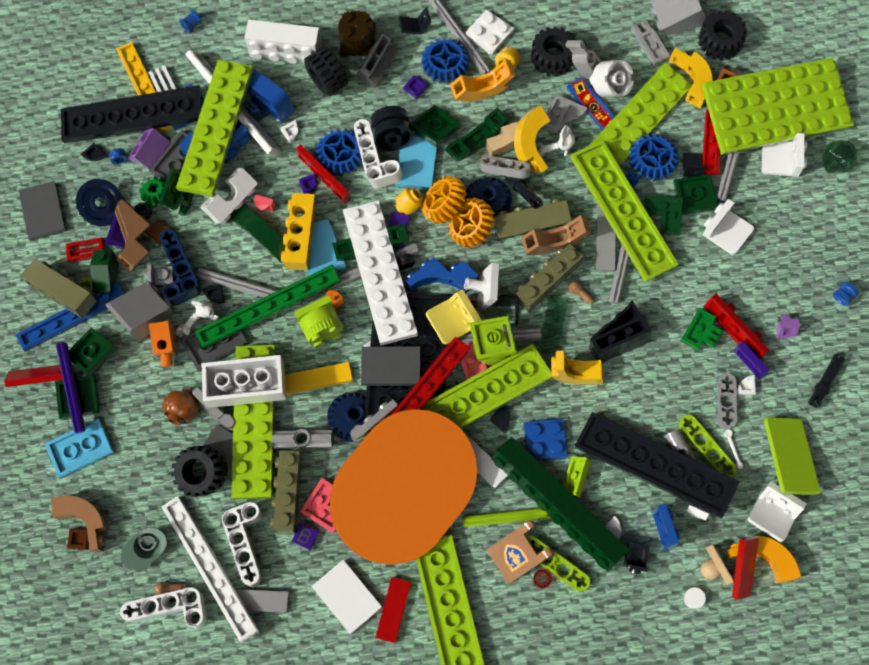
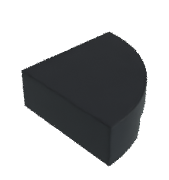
M95 143L80 154L89 161H99L107 157Z
M221 284L202 289L210 301L218 304L225 303Z
M504 406L500 407L490 418V422L503 433L507 431L509 425V414Z

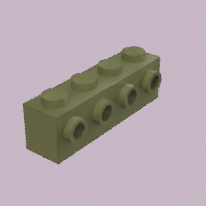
M561 198L550 201L551 204L543 205L542 203L537 209L519 207L515 208L514 212L507 213V211L497 212L496 216H493L496 219L493 225L497 241L525 235L533 229L547 230L571 222L567 200L561 201Z
M571 244L567 247H561L554 259H548L540 272H534L527 284L523 283L517 288L516 297H518V304L528 313L582 264L583 255Z
M34 259L20 275L27 285L82 319L97 302L92 296L94 293L86 286L84 288L80 287V284L73 278H65L66 275L58 269L54 271L45 261L41 263Z
M280 451L279 456H276L275 468H278V475L274 476L276 496L272 497V508H275L274 516L270 518V528H273L276 534L295 535L302 466L300 451Z

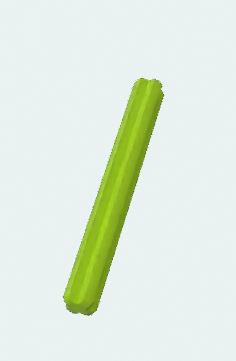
M540 508L463 516V526H484L549 519L551 517L546 511Z

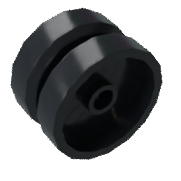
M394 105L385 106L375 111L370 117L369 124L373 142L378 149L388 152L398 151L405 148L413 140V131L406 109Z

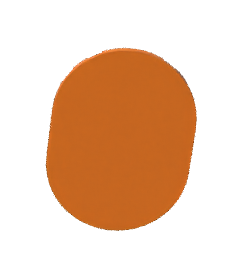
M428 410L401 411L379 422L344 462L332 484L330 512L335 529L342 541L357 555L372 562L389 565L415 560L431 550L464 510L474 492L477 480V462L469 439L450 419Z

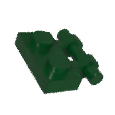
M173 168L169 170L159 203L172 210H177L179 206L178 214L185 216L187 210L190 209V200L194 194L184 192L185 195L182 199L183 191H178L176 188L181 172Z

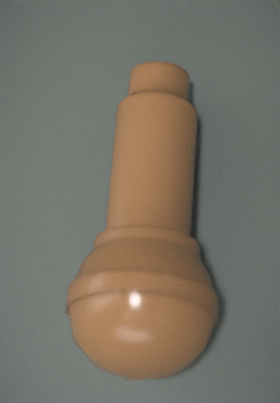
M573 281L569 284L568 289L570 293L577 294L590 304L594 301L592 296L582 289L579 282Z
M158 582L154 587V592L156 595L177 591L185 589L186 584Z

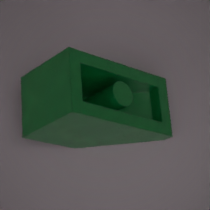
M94 249L90 271L94 293H112L119 262L116 260L117 257L112 249Z

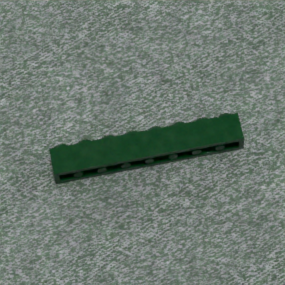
M513 437L509 438L495 451L491 458L494 464L502 469L509 479L523 490L525 495L531 497L541 510L546 511L553 522L563 528L567 535L575 540L582 547L583 551L589 554L602 569L609 572L630 550Z

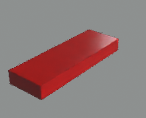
M60 365L8 371L4 383L6 387L58 381L63 380Z
M756 536L739 539L732 598L736 600L751 597L759 538Z
M391 577L375 639L396 644L411 582Z

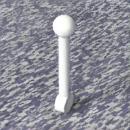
M727 429L724 435L730 443L736 460V467L741 469L744 466L743 462L740 461L733 443L732 431Z

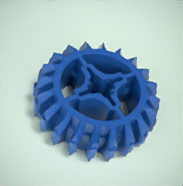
M444 37L442 41L437 38L436 43L431 41L430 46H426L425 51L422 53L424 72H426L428 77L431 76L433 81L438 78L439 84L442 80H445L446 84L450 79L454 82L455 77L458 78L461 74L465 75L466 69L469 67L467 49H465L463 44L459 45L458 40L453 42L452 38L446 40Z
M338 128L337 132L331 129L330 134L324 133V138H320L319 144L316 145L317 161L329 173L333 170L335 176L338 172L343 176L344 171L350 174L351 168L356 171V165L361 166L362 164L359 146L353 130L348 133L346 128L343 131ZM346 142L351 144L355 148V150L351 149V147L346 146ZM326 153L330 154V156H333L335 158V161L329 159L326 156Z
M655 133L651 137L646 134L644 138L640 136L638 141L633 143L634 147L630 148L631 154H629V160H631L630 167H634V172L639 171V177L645 175V180L652 177L653 182L658 177L661 181L663 177L668 178L670 173L675 171L678 165L677 160L679 159V154H677L678 148L674 147V142L669 143V137L663 139L662 134L659 137H656ZM647 148V153L640 156V152ZM664 158H668V162L661 166V161Z

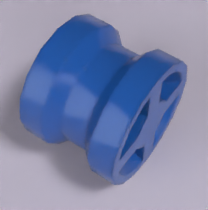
M843 282L840 285V289L835 290L833 297L841 305L848 306L851 303V299L858 295V290L851 283Z

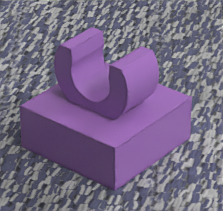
M789 314L781 315L782 321L778 322L776 331L778 339L797 336L800 327L798 318L791 319Z

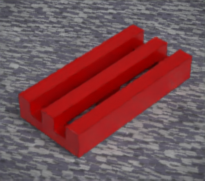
M103 237L67 243V261L70 263L92 259L94 249H105ZM99 244V246L90 247V248L86 247V248H81V249H79V250H73V251H71L72 248H77V247H83V246H88V245Z

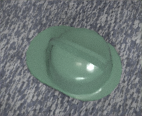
M148 527L140 530L122 548V563L128 569L135 571L148 567L165 550L167 544L166 536L158 528Z

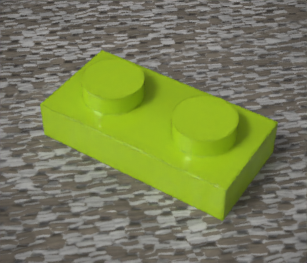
M571 456L563 486L576 498H581L591 460L587 457Z

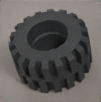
M718 11L717 14L714 12L707 16L698 37V44L702 46L701 51H706L705 55L707 57L713 56L712 59L714 60L719 58V61H723L724 58L729 60L731 57H735L740 52L747 36L746 24L741 22V17H736L737 14H730L729 11H725V13ZM723 32L726 33L730 38L722 39L718 37L715 33Z
M555 26L553 29L547 27L546 31L543 29L539 31V34H536L532 42L531 61L532 64H535L534 68L536 70L540 69L541 74L546 72V76L554 74V77L558 76V73L561 75L565 74V70L568 72L574 64L572 62L573 54L566 47L567 40H575V37L571 36L569 31L565 32L564 28L557 29ZM548 48H557L561 50L563 53L559 55H551L547 53L545 50Z
M322 46L304 58L305 68L310 78L325 95L330 97L348 85L347 74L342 64L328 48Z
M209 446L188 447L186 448L187 450L179 452L180 456H176L174 459L177 462L173 463L171 467L174 468V472H171V477L175 476L173 483L174 485H179L177 488L179 491H184L183 494L187 496L200 497L216 492L215 490L222 487L220 483H224L226 480L223 475L227 474V470H224V466L227 465L226 462L221 460L224 458L222 454H217L218 450L211 449ZM198 459L205 464L207 469L206 477L201 483L196 481L192 474L193 464Z

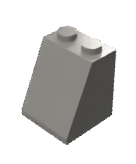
M650 0L653 6L650 10L654 18L657 17L659 20L656 22L657 27L666 36L702 27L703 22L707 18L700 0Z
M147 282L106 304L110 312L138 343L150 335V323L166 321L174 314L171 310L172 304L166 298L162 300L159 296L161 294L154 285L150 287Z

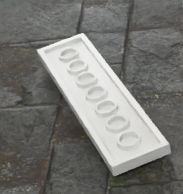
M379 201L343 209L380 346L418 336Z

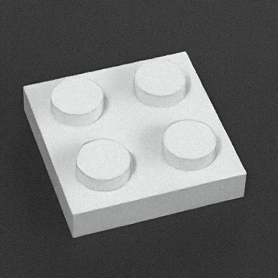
M485 10L465 32V35L470 41L493 55L514 32V28L488 10Z

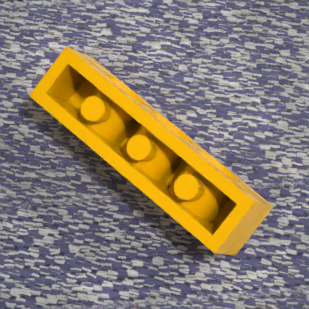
M292 193V199L288 200V211H290L289 216L286 217V228L288 230L287 234H284L283 237L285 251L281 252V262L284 263L286 269L308 270L317 204L315 194ZM300 212L305 213L302 216H296ZM298 229L302 230L301 233H294ZM296 246L300 247L297 251L292 250Z

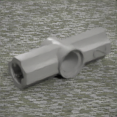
M298 429L297 431H273V448H300L303 450L309 448H333V430ZM302 435H307V441L300 444L299 438Z

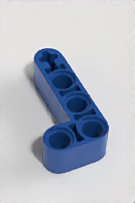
M254 69L247 91L267 105L274 118H278L279 122L282 123L295 112L288 95L282 88Z

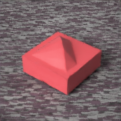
M255 195L254 203L256 208L274 212L276 206L273 199Z

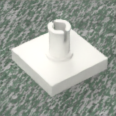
M491 263L479 274V280L468 277L465 280V290L478 291L477 311H485L497 301L499 264Z

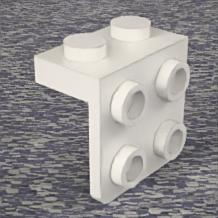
M797 133L792 142L786 141L762 146V173L799 177L802 170L807 166V158L804 157L807 141H804V134Z
M727 199L724 204L720 203L716 208L715 213L717 214L714 218L710 216L704 224L706 229L703 236L731 255H735L753 232L754 227L730 211L734 202Z
M770 481L760 493L748 517V521L776 540L783 542L795 518L804 510L807 503L792 494H781L780 486Z

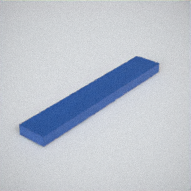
M117 282L114 284L112 293H96L92 295L97 302L83 319L64 309L16 334L22 349L26 352L107 310L106 304L125 294L121 283Z

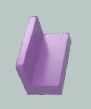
M154 128L145 130L127 158L132 162L141 163L150 170L170 141Z

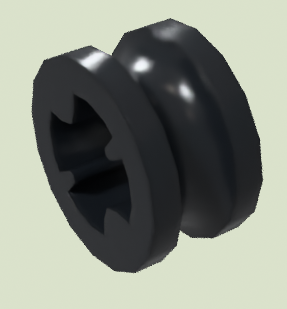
M139 203L134 207V211L144 216L147 220L152 216V210L146 203ZM144 209L146 210V214H144V213L140 214V213H139L140 210H141V211H143Z
M404 254L397 258L396 262L400 264V270H405L415 265L412 254Z

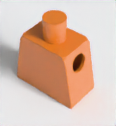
M169 321L150 323L149 330L153 354L161 359L162 368L172 367V356L178 355L176 328Z

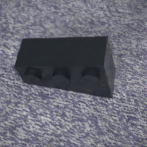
M633 300L628 303V306L622 312L616 314L611 322L605 324L590 338L589 349L595 360H601L603 363L650 341L651 329Z

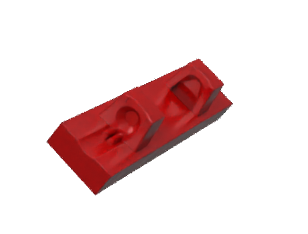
M716 293L703 306L708 313L716 316L715 320L737 344L743 341L759 359L769 351L760 340L763 335L759 331L753 333L733 312L736 307L732 302L727 305Z

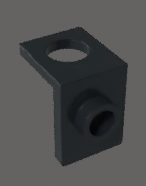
M424 8L418 18L399 16L398 22L402 33L421 35L431 24V18L428 8ZM426 16V22L423 25V17Z
M683 153V177L703 175L705 165H702V155Z
M507 294L497 297V301L492 306H515V324H518V297H511V295Z

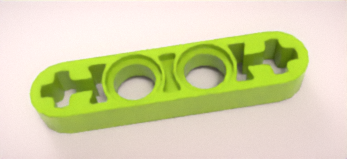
M682 416L678 427L711 468L723 473V466L725 468L730 467L731 475L728 473L726 475L733 478L737 472L735 464L694 416ZM685 421L692 422L691 428L693 430L698 429L692 436L690 435L692 432L691 428L683 426ZM703 435L706 439L705 444H698L695 441V437ZM710 450L718 452L719 458L717 460L709 458L708 452ZM724 459L725 461L722 465L720 464L718 467L715 465Z
M527 537L529 542H535L534 547L539 550L540 546L544 548L540 552L549 548L536 537ZM552 550L554 555L552 556L553 560L551 563H540L542 567L577 592H584L590 586L589 577L554 550ZM562 564L569 567V574L566 576H562L558 572V567ZM573 570L577 572L574 575L576 578L581 579L583 577L585 579V587H577V581L573 578L571 582L567 580L571 577Z

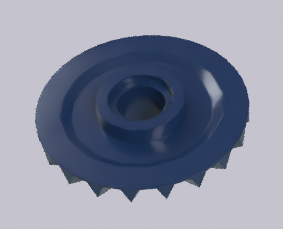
M484 176L481 179L476 178L466 188L467 195L464 197L465 200L467 198L472 199L473 197L484 200L492 207L491 210L495 213L493 216H496L497 212H508L511 207L512 194L510 189L499 178L495 179L491 176L489 178ZM490 195L492 198L487 199L484 196Z
M92 179L80 186L75 199L76 208L84 221L97 227H106L112 224L117 204L121 199L123 200L119 189L111 182L104 179ZM95 200L100 201L101 208L96 206Z
M346 392L335 398L329 406L327 412L329 427L342 440L354 442L350 436L352 429L356 425L364 424L366 397L363 394ZM355 412L358 418H351L349 413Z

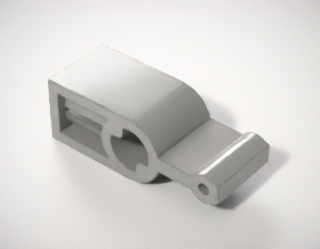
M567 40L566 47L573 54L572 62L584 79H590L595 67L601 60L594 50H587L584 41Z

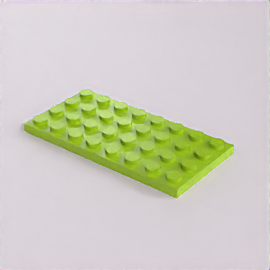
M834 57L704 82L701 85L721 155L791 141L795 139L797 133L804 134L805 138L854 126Z

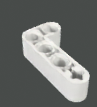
M365 119L358 120L354 125V131L365 174L370 185L377 189L400 182L403 178V172L399 163L395 160L381 163L378 148L373 142L369 122Z
M249 502L227 510L222 516V523L241 580L247 586L253 588L261 583L262 574L246 527L257 523L262 517V511L255 503ZM250 509H256L255 516L247 517ZM237 516V522L229 525V518ZM242 534L244 537L243 541L235 544V537ZM245 553H249V561L246 563H242L241 556ZM246 568H250V571L256 575L253 577L254 581L251 582L247 579L250 577V574Z
M185 588L124 603L120 609L121 617L129 622H139L181 611L184 613L186 624L193 628H201L207 621L203 594L195 588ZM196 593V601L189 603V595ZM175 597L177 600L176 605L173 608H169V600ZM155 602V611L149 613L148 606ZM131 608L141 610V612H133L132 616L128 615V612H131ZM196 613H199V622L193 624L192 616Z

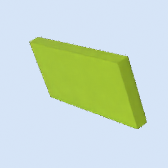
M766 417L763 421L781 494L818 495L821 491L802 419Z

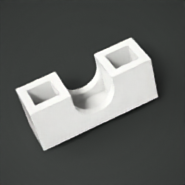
M236 168L225 180L231 188V195L227 200H223L218 194H214L213 197H209L200 207L215 223H225L231 217L230 213L234 209L240 208L243 204L242 200L255 191L254 187L258 183L243 168Z

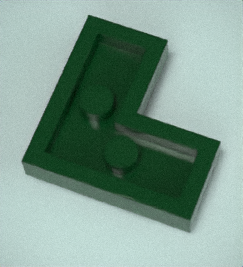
M645 196L644 208L648 215L662 216L661 234L680 236L683 197Z

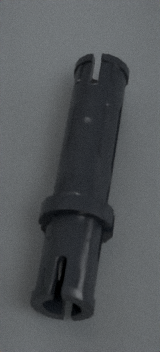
M505 176V181L511 185L512 190L518 192L532 208L537 209L541 206L542 199L526 185L524 179L514 177L509 179Z
M839 354L833 355L819 383H816L814 386L815 391L808 400L810 406H813L815 402L814 408H820L825 395L829 394L830 386L845 362L843 356L838 360Z

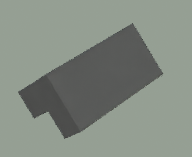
M382 33L355 75L372 87L378 84L398 50L390 45L391 38Z

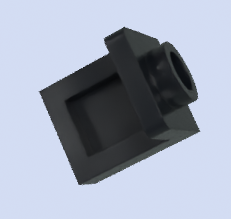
M628 540L627 548L630 550L625 554L624 565L629 569V572L641 574V571L647 572L646 562L649 544Z

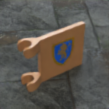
M533 520L525 522L512 533L486 549L508 584L554 555L551 548H547L537 554L525 536L527 532L536 527Z

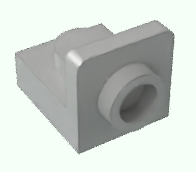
M147 264V271L144 273L145 281L151 287L153 285L155 287H165L174 282L172 266L154 268L152 264Z

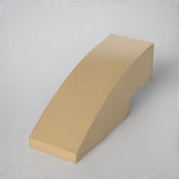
M519 121L501 127L500 135L486 140V148L490 156L498 157L514 148V134Z

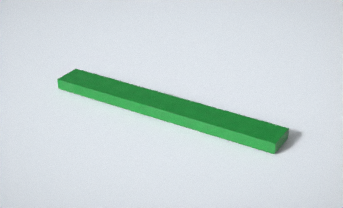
M332 264L196 330L195 333L202 348L206 349L341 283V280Z

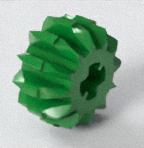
M154 175L152 180L147 177L146 183L141 182L142 188H139L142 201H145L148 206L152 204L156 208L165 185V180L162 177L158 179Z

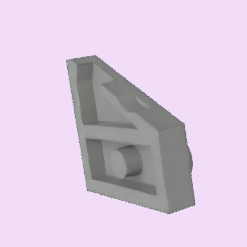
M555 95L546 112L551 121L542 128L558 133L565 125L568 126L587 112V107Z

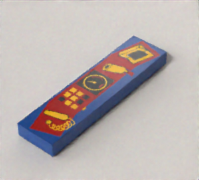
M582 77L567 85V90L580 105L587 107L588 115L603 131L615 118L612 112Z

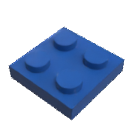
M563 419L523 423L526 451L537 461L567 458Z
M665 503L658 505L653 510L652 515L664 551H668L679 544L680 534L678 529L673 526V513L670 508H667Z

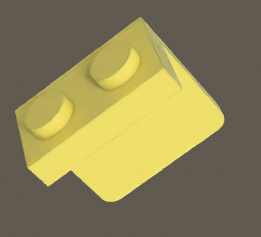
M463 289L456 292L450 299L426 312V317L443 344H448L454 337L459 338L470 332V322L481 321L479 312L474 309L469 296L465 294Z

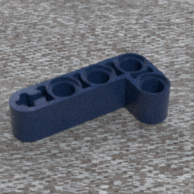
M165 229L160 233V241L178 280L166 285L163 289V295L172 305H179L198 296L201 292V287L177 234L172 229ZM171 238L174 245H170L168 239ZM181 253L179 257L173 258L175 254ZM183 269H188L185 273H180ZM189 285H195L194 288L187 289ZM173 292H177L176 296L170 297Z

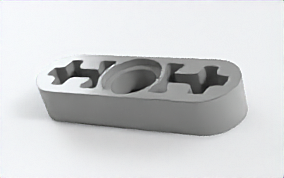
M484 156L480 159V169L486 173L521 179L531 175L528 162L495 156Z
M730 373L722 374L717 381L718 425L724 430L732 429L737 423L736 378ZM725 378L728 379V382H731L728 386V392H724L726 385L722 383ZM729 397L732 400V405H723L722 398ZM726 411H730L728 418L732 420L729 425H726V421L722 420L726 417Z

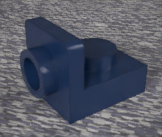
M251 99L247 100L248 112L252 117L256 116L259 121L271 113L268 106L259 99L254 102Z

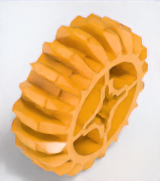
M445 175L443 178H439L437 182L434 181V185L429 187V191L426 192V196L422 199L424 201L422 203L424 216L436 224H444L449 222L450 218L454 219L455 214L459 213V209L463 207V202L466 201L464 198L467 195L465 192L466 187L462 181L451 175Z
M473 197L472 199L467 198L463 202V207L459 209V213L455 214L454 219L450 218L451 223L447 225L450 229L448 233L451 235V239L465 248H476L477 245H482V241H488L487 236L492 235L490 230L495 228L492 224L496 221L493 217L495 213L491 210L492 207L484 200Z

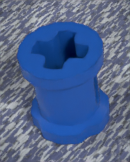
M193 9L187 17L179 20L180 25L188 33L198 23L201 24L203 22L200 15Z

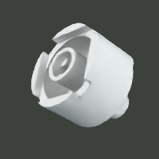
M624 60L602 61L595 67L593 75L590 77V83L593 85L596 93L603 98L621 97L627 95L633 87L634 80H631L633 70L630 64Z

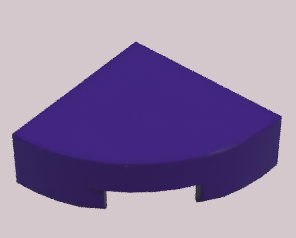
M316 173L298 179L304 194H311V191L315 190V185H317Z

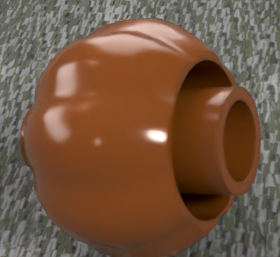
M183 388L182 391L174 390L170 392L162 402V411L167 416L166 420L175 425H181L183 419H185V424L189 423L196 417L199 410L198 401L192 396V391Z

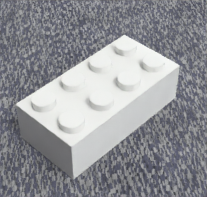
M248 20L244 39L249 55L254 59L265 58L272 61H287L293 64L296 62L304 63V58L322 47L318 27Z
M281 355L202 363L203 402L208 408L286 400L285 366Z

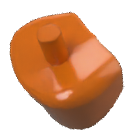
M329 290L325 296H330L335 309L340 308L344 304V299L339 292Z

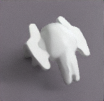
M565 125L560 133L558 143L543 145V143L538 142L539 150L537 151L542 157L546 152L559 148L565 151L564 156H567L575 143L572 130Z
M191 302L196 308V313L184 324L177 327L175 334L179 338H182L183 333L189 335L190 328L200 317L210 318L211 320L218 319V316L214 315L213 305L210 302Z

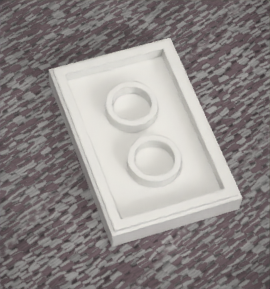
M344 560L312 585V588L350 635L382 608Z

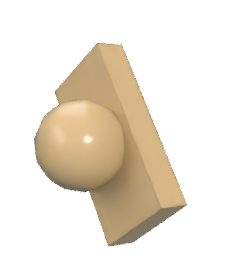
M714 545L708 546L706 550L711 559L705 560L700 568L702 576L708 580H714L721 575L725 584L729 585L734 581Z

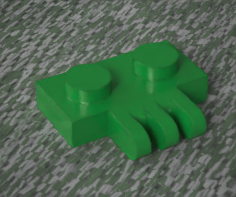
M699 308L680 342L695 350L699 349L701 343L715 348V342H718L719 336L723 334L721 329L712 325L716 316Z

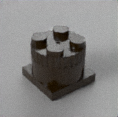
M347 11L342 15L338 24L340 56H367L375 43L376 23L373 22L370 15L365 11Z

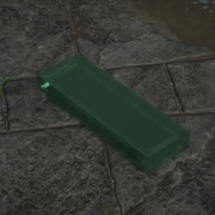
M549 296L539 351L556 354V351H558L568 299Z

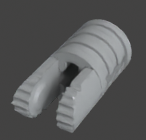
M680 429L664 436L670 449L676 452L685 450L687 457L696 460Z

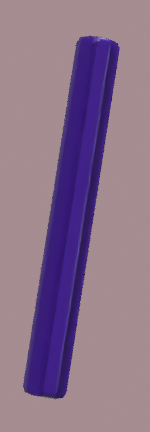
M60 342L56 344V350L74 433L79 434L85 432V423L68 344Z

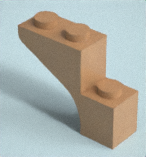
M121 199L117 204L115 214L125 239V248L116 260L131 273L149 253L145 245L137 242V240L147 231L150 224H148L144 216L134 211L130 203L124 202Z

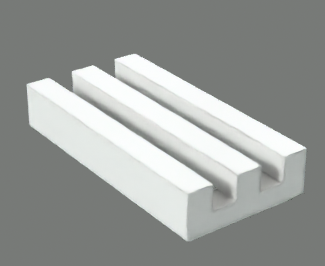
M165 65L161 66V69L156 68L154 72L149 71V75L158 92H161V89L154 77L158 75L164 90H168L161 75L163 72L172 90L176 89Z

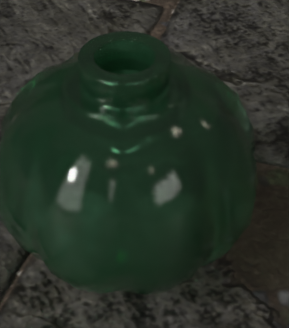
M843 140L828 143L822 152L824 169L830 173L832 171L835 173H846L852 170L857 161L855 146L851 142Z

